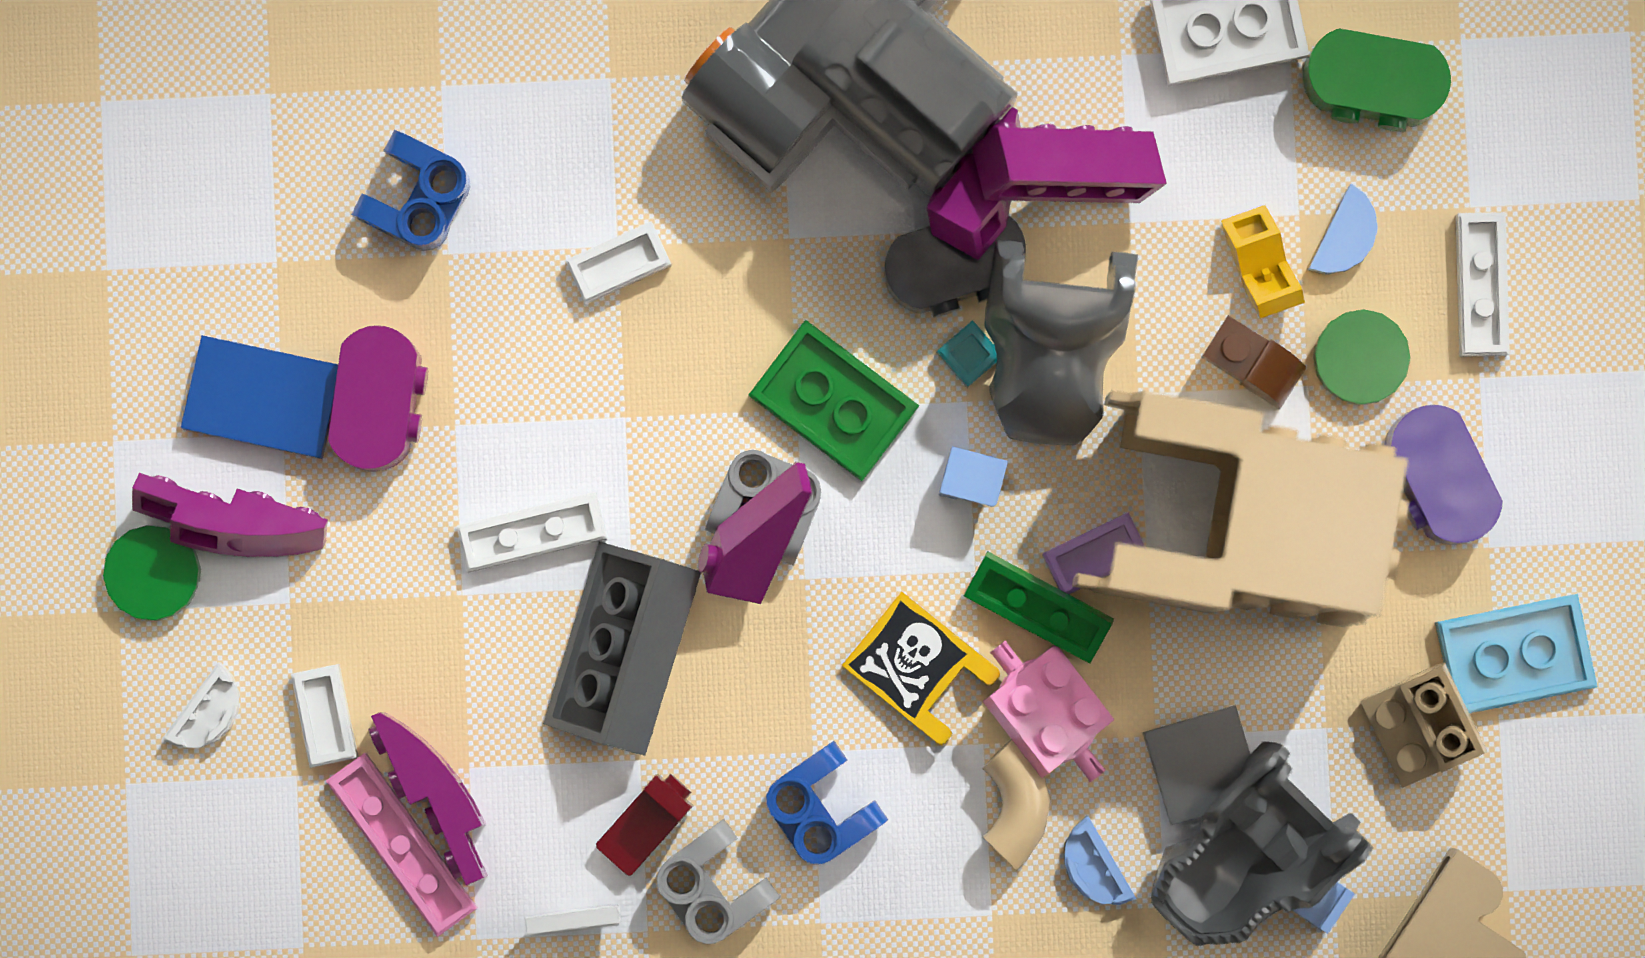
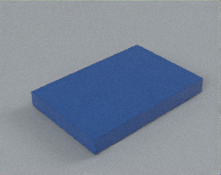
M201 335L181 428L323 459L331 422L338 364Z

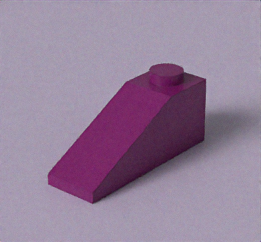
M795 462L717 527L710 544H704L699 555L698 569L700 572H703L707 593L757 604L762 603L812 495L804 463Z

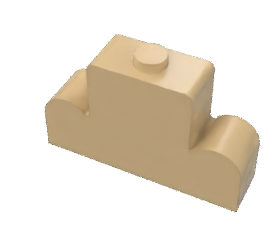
M1450 847L1378 958H1526V953L1479 921L1481 915L1491 914L1500 906L1503 899V886L1500 879L1492 871L1459 849Z

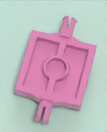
M1006 640L992 650L990 654L997 660L1007 673V676L1003 679L999 689L982 702L1040 777L1046 776L1060 764L1071 760L1075 761L1089 782L1106 771L1088 747L1092 744L1095 736L1114 721V718L1060 648L1053 645L1038 658L1025 661L1024 663L1021 662Z

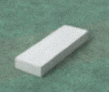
M1506 212L1458 213L1455 216L1459 357L1510 355Z
M596 492L456 526L468 573L608 539Z

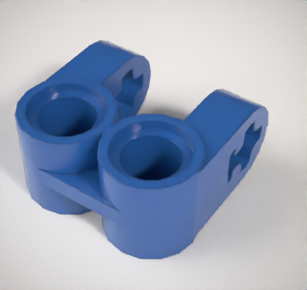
M394 130L383 152L420 171L416 186L407 203L404 204L400 211L362 193L351 215L416 249L423 251L433 250L440 246L447 238L449 227L461 203L469 194L471 187L470 178L462 164L455 158L409 135ZM446 170L454 172L457 175V183L452 191L441 194L433 190V179L439 172ZM420 213H430L435 217V227L426 236L414 235L411 230L412 220Z
M835 740L778 778L770 786L767 794V807L770 814L793 845L797 854L804 861L812 864H824L831 861L888 821V818L876 800H874L837 825L811 788L813 784L848 761ZM786 786L799 788L805 797L803 807L795 813H786L778 807L777 794ZM822 826L830 832L832 842L826 851L814 853L806 848L803 837L809 828Z

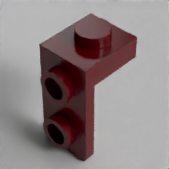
M671 773L666 779L656 774L638 797L598 840L596 848L621 871L631 876L694 806L687 800L692 792Z

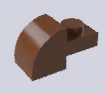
M1229 315L1225 318L1201 358L1240 381L1241 386L1279 410L1306 369L1301 360L1272 339L1268 341Z

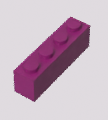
M1007 122L990 128L989 134L972 146L985 201L1141 203L1167 184L1154 131H1133V128L1130 126L1117 127L1112 130H1095V127L1092 125H1082L1073 129H1059L1054 124H1042L1028 128L1017 127L1015 123Z

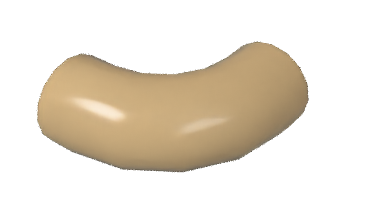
M1010 739L982 768L994 780L1000 789L1002 798L1000 816L983 838L1017 871L1028 860L1045 834L1050 798L1045 776L1040 777L1013 740Z

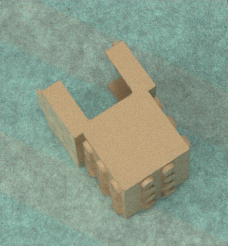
M1112 390L1105 397L1104 406L1122 409L1126 414L1120 448L1212 464L1220 470L1205 559L1116 543L1111 574L1101 578L1076 573V577H1073L1072 587L1092 590L1094 593L1204 613L1223 611L1230 607L1251 610L1271 605L1270 614L1298 619V617L1304 618V616L1310 617L1311 615L1317 616L1318 614L1317 623L1338 627L1366 625L1367 618L1381 616L1387 579L1395 578L1399 564L1400 552L1399 550L1392 549L1396 529L1403 530L1408 511V501L1401 500L1408 459L1395 457L1396 448L1367 443L1366 447L1360 446L1359 450L1346 448L1347 439L1318 434L1317 438H1311V441L1297 439L1298 430L1280 426H1269L1268 429H1263L1262 433L1260 431L1264 412L1153 392L1126 393Z

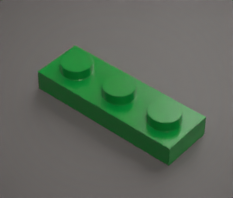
M989 551L985 554L964 593V597L1089 664H1091L1114 621V618Z

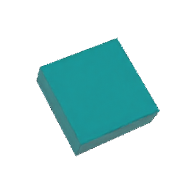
M973 320L936 351L967 388L994 366L997 361L995 345Z

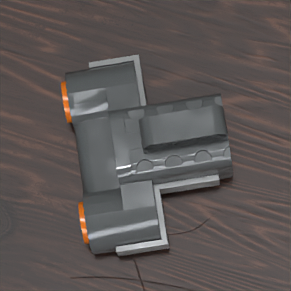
M769 0L749 23H744L736 30L729 27L702 53L685 76L684 81L688 86L683 92L682 102L709 125L705 130L706 136L769 192L775 191L827 133L836 126L907 190L916 184L931 197L936 189L944 187L953 177L962 158L969 153H973L972 146L985 137L988 128L991 125L995 126L1009 109L1014 107L1018 93L1003 81L1004 77L934 16L946 0Z

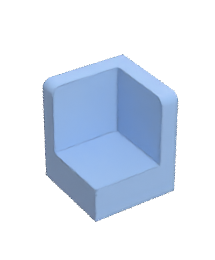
M952 446L939 495L955 500L960 498L994 507L998 502L1008 461Z

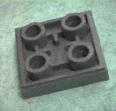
M1236 705L1143 732L1170 825L1204 816L1209 805L1240 776V772L1250 755Z

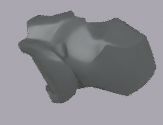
M996 240L984 323L985 329L993 341L996 350V370L989 386L993 404L1005 433L1010 439L1048 445H1076L1092 432L1104 414V370L1110 357L1124 343L1126 338L1130 310L1136 289L1135 276L1138 254L1111 252L1107 274V289L1023 280L1025 264L1023 243Z
M1269 741L1262 742L1248 756L1240 776L1209 805L1204 813L1201 829L1197 836L1168 846L1163 852L1151 891V903L1193 945L1241 943L1248 940L1250 934L1261 922L1279 910L1283 909L1289 912L1299 908L1315 906L1341 878L1364 863L1373 849L1371 844L1357 831L1360 821L1352 813H1348L1332 822L1288 779L1292 772V767L1286 762L1290 752L1282 744Z

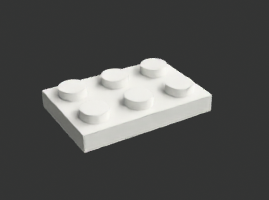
M1150 0L1168 86L1304 59L1309 56L1298 0Z

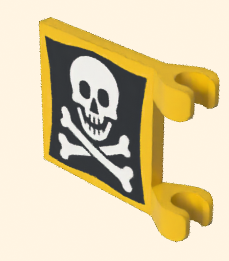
M902 591L842 664L846 670L939 745L946 744L952 736V731L932 715L929 709L959 672L965 667L987 686H992L1000 677V671L996 666L976 652Z

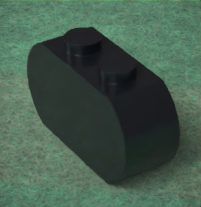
M1008 216L1007 226L996 240L1022 242L1024 247L1023 255H1025L1026 244L1022 230L1011 216ZM930 226L898 236L891 244L885 260L884 278L887 289L893 299L905 309L919 314L931 311L933 318L959 310L958 301L976 296L978 303L986 302L991 281L996 240L977 260L932 235Z

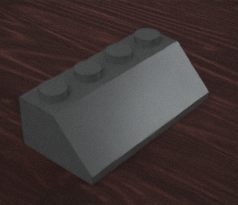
M599 541L543 724L603 745L645 756L701 572L661 558Z

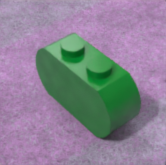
M1338 28L1322 37L1309 53L1303 68V85L1310 101L1319 110L1332 112L1331 119L1345 123H1359L1361 117L1377 120L1378 127L1381 129L1405 132L1407 126L1415 127L1422 124L1444 104L1451 87V73L1444 55L1434 45Z

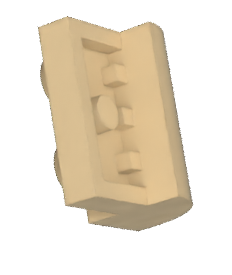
M1445 663L1416 673L1406 680L1360 701L1402 788L1440 771H1447L1487 752V748Z

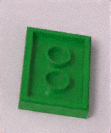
M806 319L748 394V397L861 482L920 406Z

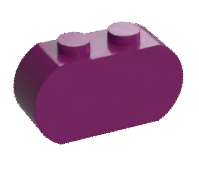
M378 325L361 328L350 334L343 341L340 348L328 441L338 457L346 463L365 471H383L399 464L409 454L411 442H419L422 414H415L417 395H425L428 367L421 366L422 357L416 346L402 333L393 328Z

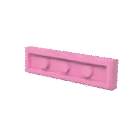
M363 753L326 780V783L437 937L478 908L458 879H454L445 861L367 753Z

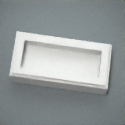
M652 221L565 260L585 305L672 266Z
M340 664L292 673L291 678L309 767L312 768L358 758Z

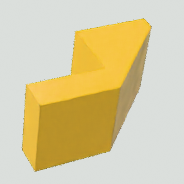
M1266 205L1221 220L1222 228L1243 287L1260 319L1305 303L1302 287L1286 260L1281 232Z

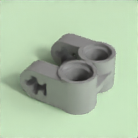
M753 449L743 451L737 455L730 464L705 530L715 534L717 527L741 508L744 498L752 499L791 467L792 464ZM758 462L765 467L767 478L761 486L750 488L742 484L739 474L745 464ZM807 470L812 495L781 561L793 566L821 498L820 482L809 470Z
M725 819L670 857L660 867L657 875V887L661 895L670 904L687 928L689 934L696 941L704 944H715L725 939L780 898L769 880L764 878L729 903L702 866L704 863L738 839ZM677 866L689 868L695 876L694 887L686 893L674 891L668 883L669 872ZM706 905L717 907L723 914V925L714 932L702 930L696 921L697 911Z

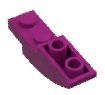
M140 472L132 487V511L170 523V542L192 549L231 556L279 557L322 550L326 543L328 519L320 517L317 512L306 507L293 508L276 502L271 496L260 491L247 492L237 488L229 504L211 492L200 491L197 493L178 486L176 482L165 476L156 475L151 477Z
M386 712L372 715L375 726L368 730L379 755L387 752L394 770L388 772L391 785L399 799L406 796L409 805L428 798L431 806L425 809V813L435 835L443 833L449 845L450 851L445 852L444 857L454 879L462 877L465 884L469 885L488 876L469 834V831L486 823L460 777L448 762L409 726Z

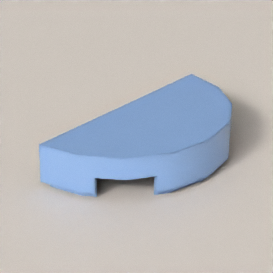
M1353 184L1348 186L1308 270L1325 275L1345 272L1362 262L1372 249L1378 230L1376 212L1366 194Z
M1085 816L1073 827L1065 843L1064 865L1069 880L1083 896L1100 904L1121 905L1135 900L1134 893L1089 816Z

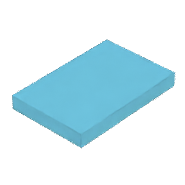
M1578 594L1435 622L1443 663L1446 664L1469 713L1598 687Z

